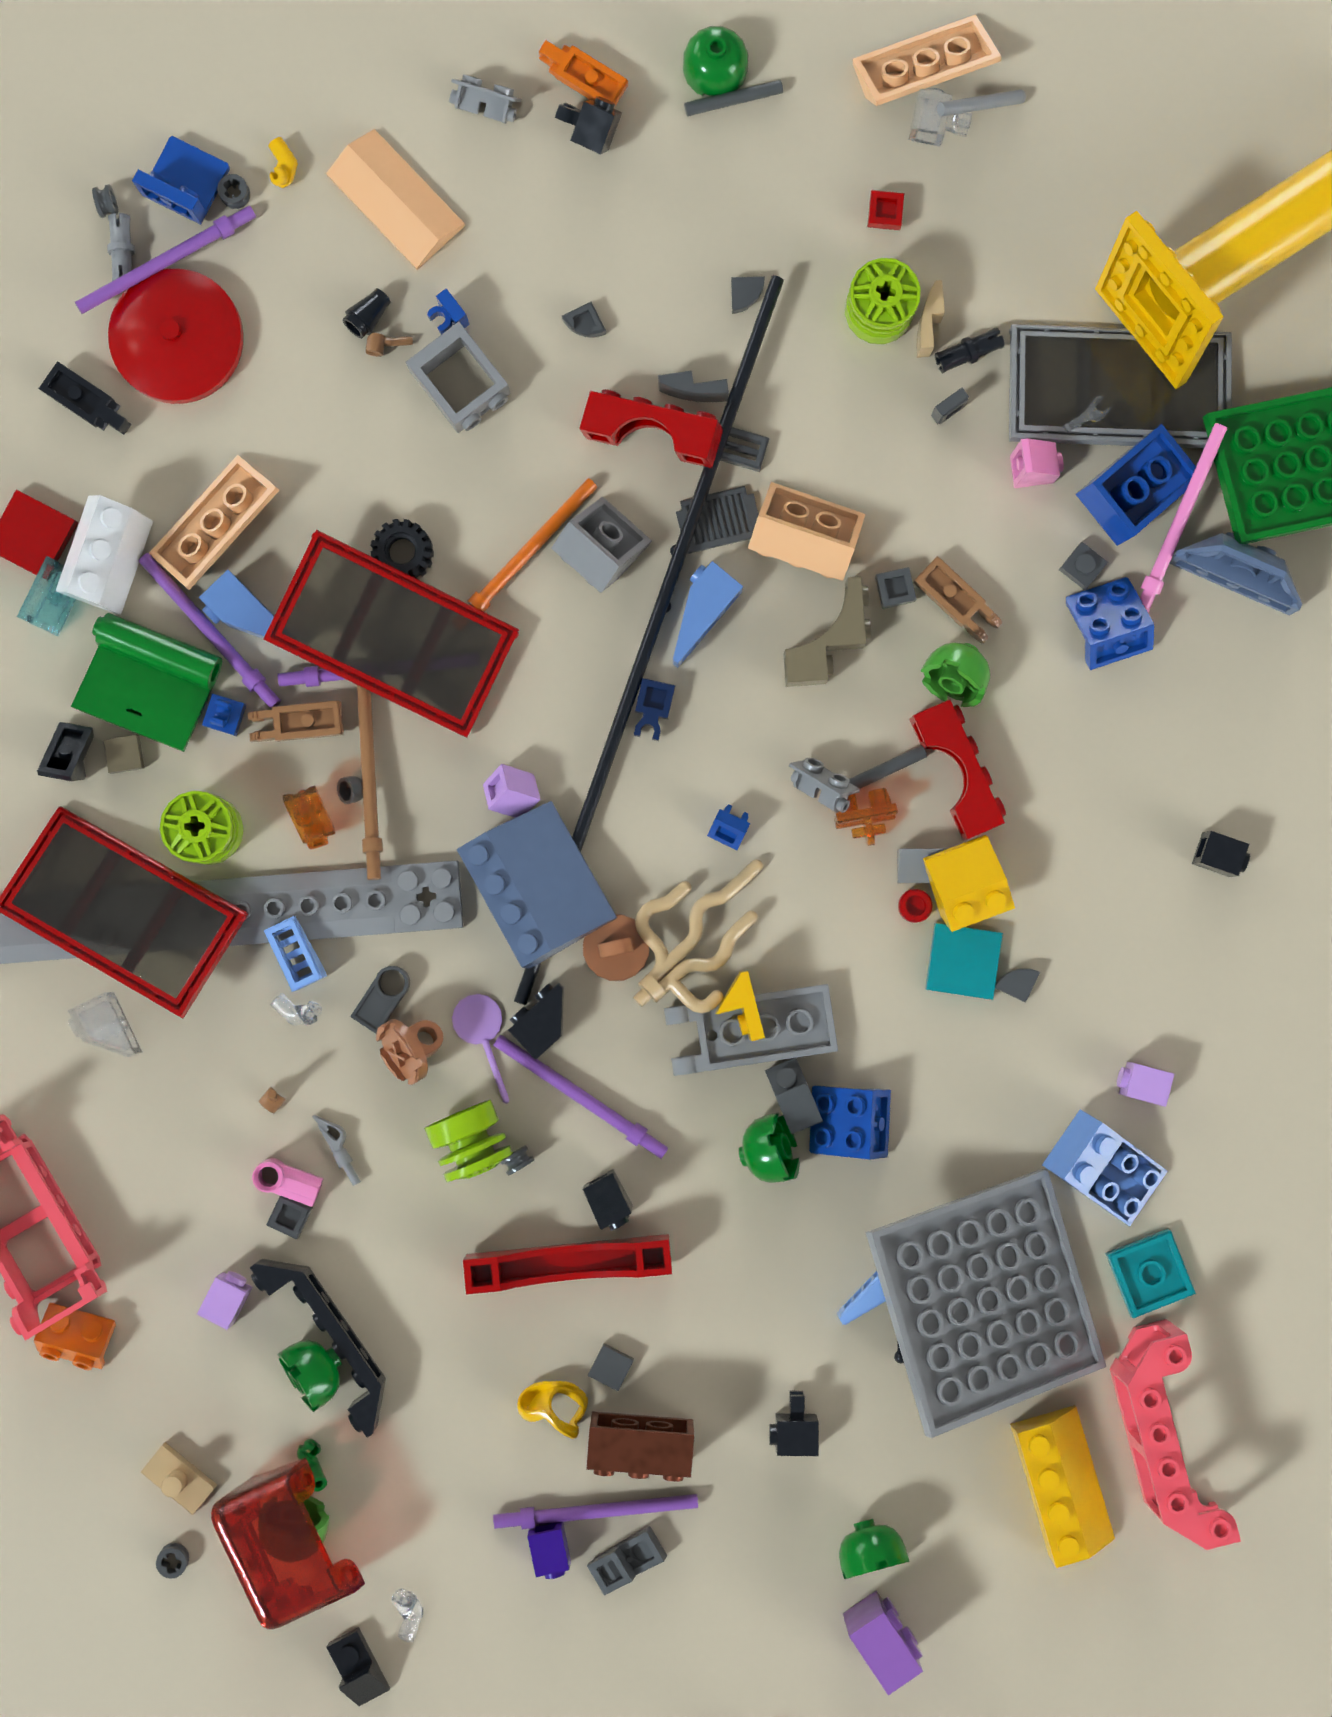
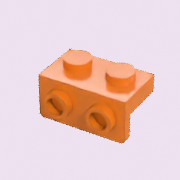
M49 1302L41 1324L69 1307ZM76 1310L37 1333L33 1341L37 1351L40 1352L39 1355L45 1359L59 1361L62 1358L73 1361L72 1364L83 1370H92L93 1367L102 1369L105 1363L103 1356L116 1323L112 1319Z

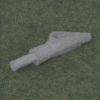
M313 1115L312 1117L318 1123V1127L332 1150L339 1168H344L353 1186L360 1183L361 1181L350 1163L353 1160L343 1147L346 1139L344 1128ZM329 1126L339 1131L340 1136L338 1139H335L329 1133Z

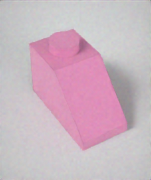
M1029 438L1021 439L1010 455L1014 488L1052 484L1059 478L1060 473L1064 469L1063 456L1061 452H1057L1056 442Z

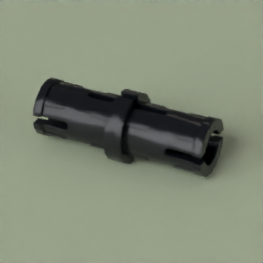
M996 327L972 339L970 337L963 338L960 344L935 353L937 366L941 364L939 367L940 372L943 374L967 362L973 364L977 362L979 357L1004 348L1003 336H997L1000 334V330Z

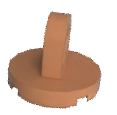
M619 914L616 915L617 918L587 935L583 940V956L588 967L597 976L609 981H624L635 976L645 966L649 956V946L639 936L636 930L635 919Z
M391 1019L378 1027L376 1041H382L383 1048L379 1049L380 1055L392 1074L401 1081L407 1079L408 1084L413 1085L427 1076V1058L436 1053L443 1042V1032L436 1023L429 1020H422L408 1027L399 1020ZM426 1032L430 1034L433 1038V1044H423L419 1041L417 1033Z

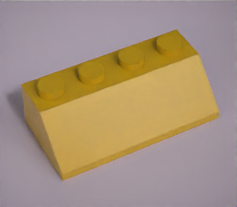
M1073 1405L1010 1424L1050 1559L1056 1568L1090 1559L1112 1542L1115 1536L1077 1407Z

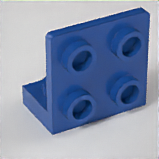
M171 136L150 174L138 169L132 182L142 196L201 225L218 193V183L220 179L228 174L230 166L227 162Z
M1124 577L1066 597V605L1085 639V662L1090 670L1153 650L1154 622L1129 578Z
M812 1087V1096L823 1122L810 1127V1153L868 1160L888 1157L890 1089Z

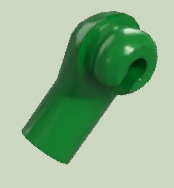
M307 1439L303 1445H299L297 1457L311 1490L318 1492L327 1486L326 1477L316 1457L320 1453L321 1447L315 1440Z

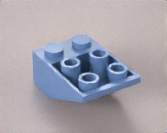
M1081 1109L1042 1164V1166L1129 1227L1168 1172L1107 1125Z

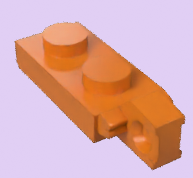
M545 40L539 50V59L550 66L549 73L589 100H595L596 96H600L612 101L616 106L628 87V80L573 45L571 47L564 45L560 49Z

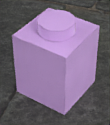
M1127 1061L1126 1068L1122 1067L1117 1078V1087H1120L1119 1094L1166 1107L1174 1074Z
M228 1271L227 1274L222 1272L215 1277L197 1315L228 1330L235 1323L253 1287L246 1284V1278L232 1271Z

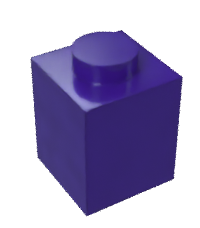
M564 1523L536 1525V1528L529 1529L527 1538L535 1576H545V1579H555L563 1576L565 1571L570 1570L571 1564Z

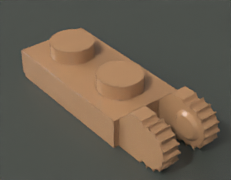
M938 556L913 581L961 628L964 626L966 631L980 643H984L988 636L971 619L977 611L990 626L998 629L1002 624L1000 617L985 604L986 601Z
M339 700L272 707V710L247 713L248 721L263 722L273 719L274 724L273 731H255L249 734L250 742L272 740L280 742L344 735L342 707Z

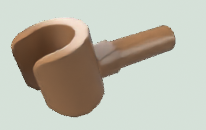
M372 333L367 338L366 354L381 357L384 353V346L413 345V338H391L379 333Z
M270 1086L258 1102L266 1110L274 1114L286 1099L277 1094Z

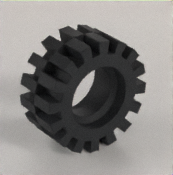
M394 519L390 525L387 522L383 524V529L381 531L377 530L374 534L376 536L375 540L371 541V556L416 579L420 575L423 577L427 573L425 571L427 567H431V558L434 557L433 545L425 530L417 523L413 524L407 519H404V522ZM400 539L411 541L415 547L414 557L404 564L396 563L390 557L392 544Z

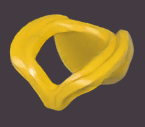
M542 1381L530 1385L520 1394L517 1409L520 1416L526 1421L536 1422L546 1419L557 1431L566 1437L574 1439L579 1434L577 1423L580 1422L585 1414L588 1397L582 1389L571 1382ZM557 1393L569 1396L580 1405L569 1424L560 1420L552 1410V1399Z

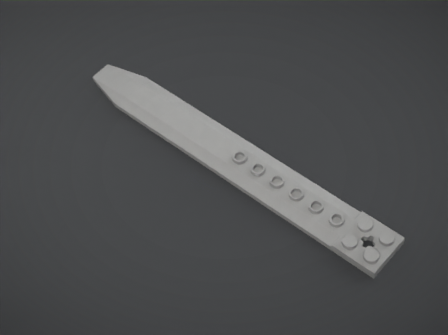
M459 861L380 867V880H367V868L193 881L248 912L246 920L229 946L269 943L264 930L293 916H296L308 940L464 928ZM166 883L102 888L71 938L102 956L130 954L172 885ZM429 887L430 892L436 893V899L431 900L428 907L424 906L423 901H418V894L423 893V888ZM84 890L21 895L15 906L59 930ZM184 893L148 952L208 948L227 917ZM0 913V964L77 958ZM290 929L278 935L277 938L279 941L287 939L294 935L293 930Z

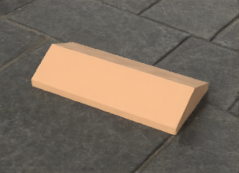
M975 14L853 58L852 61L865 98L875 106L998 63L1001 61V55Z
M375 129L349 143L326 173L333 183L416 270L424 265L465 226V223Z
M237 455L149 554L190 590L279 492V489Z

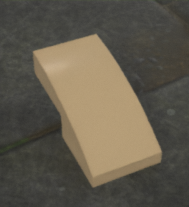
M935 280L921 313L917 331V358L930 357L934 349L932 324L941 323L945 314L942 280Z

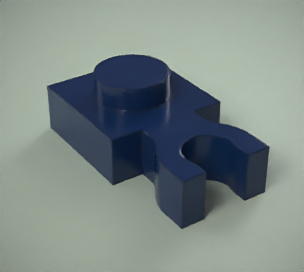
M642 678L635 712L643 714V717L635 726L634 736L640 737L642 728L644 726H651L654 729L652 740L659 742L660 726L658 721L659 718L668 720L675 685Z

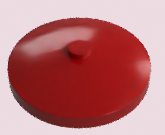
M163 269L125 290L115 304L109 321V349L118 371L137 391L163 403H191L213 394L232 376L240 361L243 350V325L233 301L212 279L191 270Z

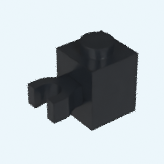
M596 96L595 100L584 101L581 110L566 102L563 105L559 104L555 118L575 126L570 141L601 155L610 148L622 112L614 109L615 103Z
M789 1390L790 1414L775 1413V1424H769V1445H775L777 1456H819V1421L817 1415L804 1414L805 1396L803 1391Z

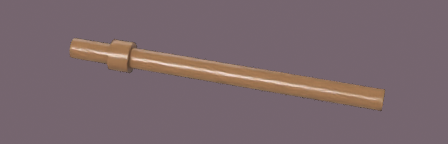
M357 685L365 825L362 851L363 854H366L367 880H380V853L383 852L382 838H379L371 692Z

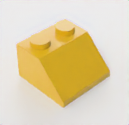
M987 835L923 858L939 914L951 932L1015 909L1007 878Z

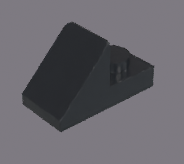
M59 722L37 770L38 775L66 781L85 780L86 774L83 760L94 738L93 728Z
M359 1627L328 1643L326 1648L342 1677L339 1689L355 1704L361 1706L390 1690V1686Z

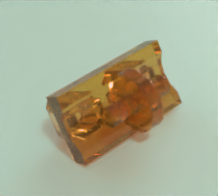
M316 786L300 790L298 794L288 793L283 795V802L303 844L306 843L309 849H316L329 843L328 836L335 834V828Z
M886 788L868 791L870 808L858 810L856 795H849L847 800L850 801V806L846 812L836 813L834 818L835 828L842 829L863 825V827L851 829L852 838L865 837L867 846L875 845L874 835L886 833V827L884 823L872 825V823L894 820L896 818L895 814H898L896 803L891 804Z

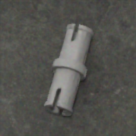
M116 213L108 215L111 243L107 245V249L112 259V281L121 277L122 272L124 275L132 271V255L135 254V250L130 239V216L124 213H119V219H116Z

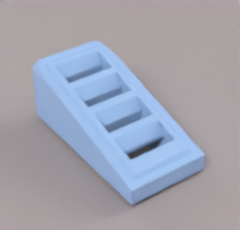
M296 916L264 930L292 992L327 977L320 959ZM290 929L293 930V936L279 941L277 938L278 935ZM298 941L300 947L286 954L284 948ZM304 954L306 960L292 965L291 959ZM309 966L312 972L299 977L297 972Z
M877 1271L837 1312L842 1325L850 1323L886 1301Z

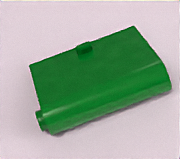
M111 613L105 614L104 617H98L92 630V634L96 636L95 641L98 648L71 707L184 752L218 678L222 666V657Z

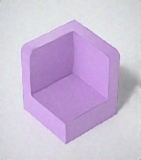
M501 764L483 784L488 809L514 818L529 812L540 801L535 776L532 773Z

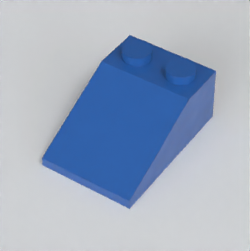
M1160 424L1076 493V496L1116 546L1137 535L1185 493L1196 466L1164 425Z

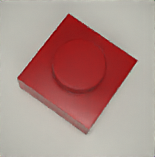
M871 190L867 227L900 231L905 193Z

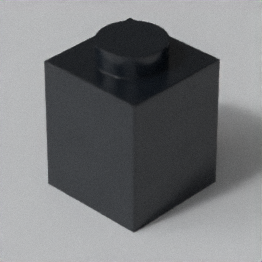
M1214 831L1202 832L1192 864L1227 877L1239 876L1240 872L1243 873L1248 866L1250 854L1247 851L1250 844Z

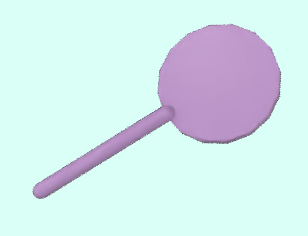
M481 994L469 995L460 1000L454 1008L452 1016L453 1028L464 1041L472 1044H483L504 1103H508L509 1097L489 1041L495 1038L501 1029L503 1021L501 1009L489 996Z

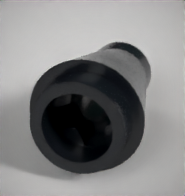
M376 288L370 295L345 311L344 325L358 338L362 339L365 335H370L386 307L391 303L389 297L382 290Z

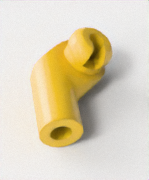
M277 137L268 145L278 160L276 167H274V172H270L269 176L274 185L284 188L293 182L298 162L283 138Z

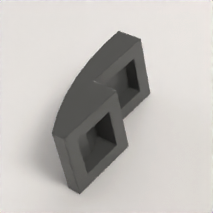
M692 371L658 375L659 391L669 396L694 402H724L728 400L727 379L694 384Z
M649 1526L605 1551L589 1562L587 1567L602 1593L606 1595L632 1582L636 1575L664 1562L667 1554Z

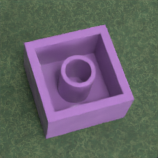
M875 1591L845 1611L843 1617L850 1639L886 1693L890 1695L923 1672L919 1661L923 1655L917 1646L918 1642L908 1626L902 1629L903 1625L898 1618L899 1613L888 1597L882 1600L878 1592Z

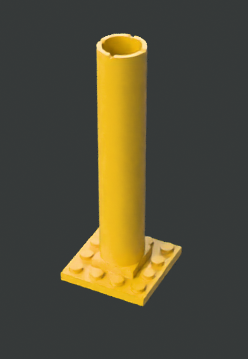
M1332 150L1174 251L1161 241L1153 225L1149 221L1144 220L1138 211L1125 218L1095 290L1175 389L1187 383L1224 316L1221 314L1218 303L1332 230Z

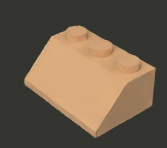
M771 482L759 512L748 549L756 551L762 556L774 557L788 562L794 567H803L818 572L826 578H835L843 581L857 544L865 514Z

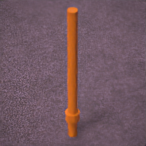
M588 478L481 592L478 593L476 591L467 600L469 605L485 612L491 606L489 602L598 488L597 485ZM458 615L451 624L461 632L471 621L468 618L466 619V617L464 618V616Z

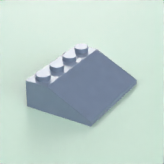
M552 801L481 834L457 849L522 968H533L617 918Z

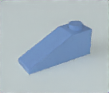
M713 561L707 568L701 565L690 578L693 584L690 586L673 656V665L677 668L742 593L743 586Z
M229 570L221 575L199 597L206 605L202 611L215 624L221 620L231 628L263 639L274 618V615ZM285 627L283 634L297 640Z

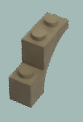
M861 576L847 578L841 612L834 624L823 635L803 646L785 649L783 656L786 687L826 684L828 675H833L834 673L832 655H826V651L862 649L866 645V639H871L870 619H864V606L869 605L868 586H862Z

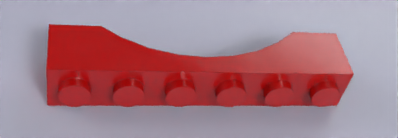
M669 1234L471 1253L466 1254L464 1257L463 1268L466 1295L498 1292L529 1285L566 1280L607 1277L639 1278L672 1274Z

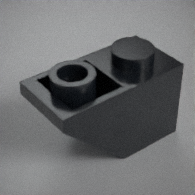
M548 983L534 996L539 1001L530 1010L525 1006L522 1007L510 1019L514 1025L508 1031L535 1060L562 1036L564 987L560 983L555 987Z
M614 1169L583 1186L584 1194L601 1230L609 1226L610 1230L613 1231L629 1222L628 1218L632 1214L633 1204Z

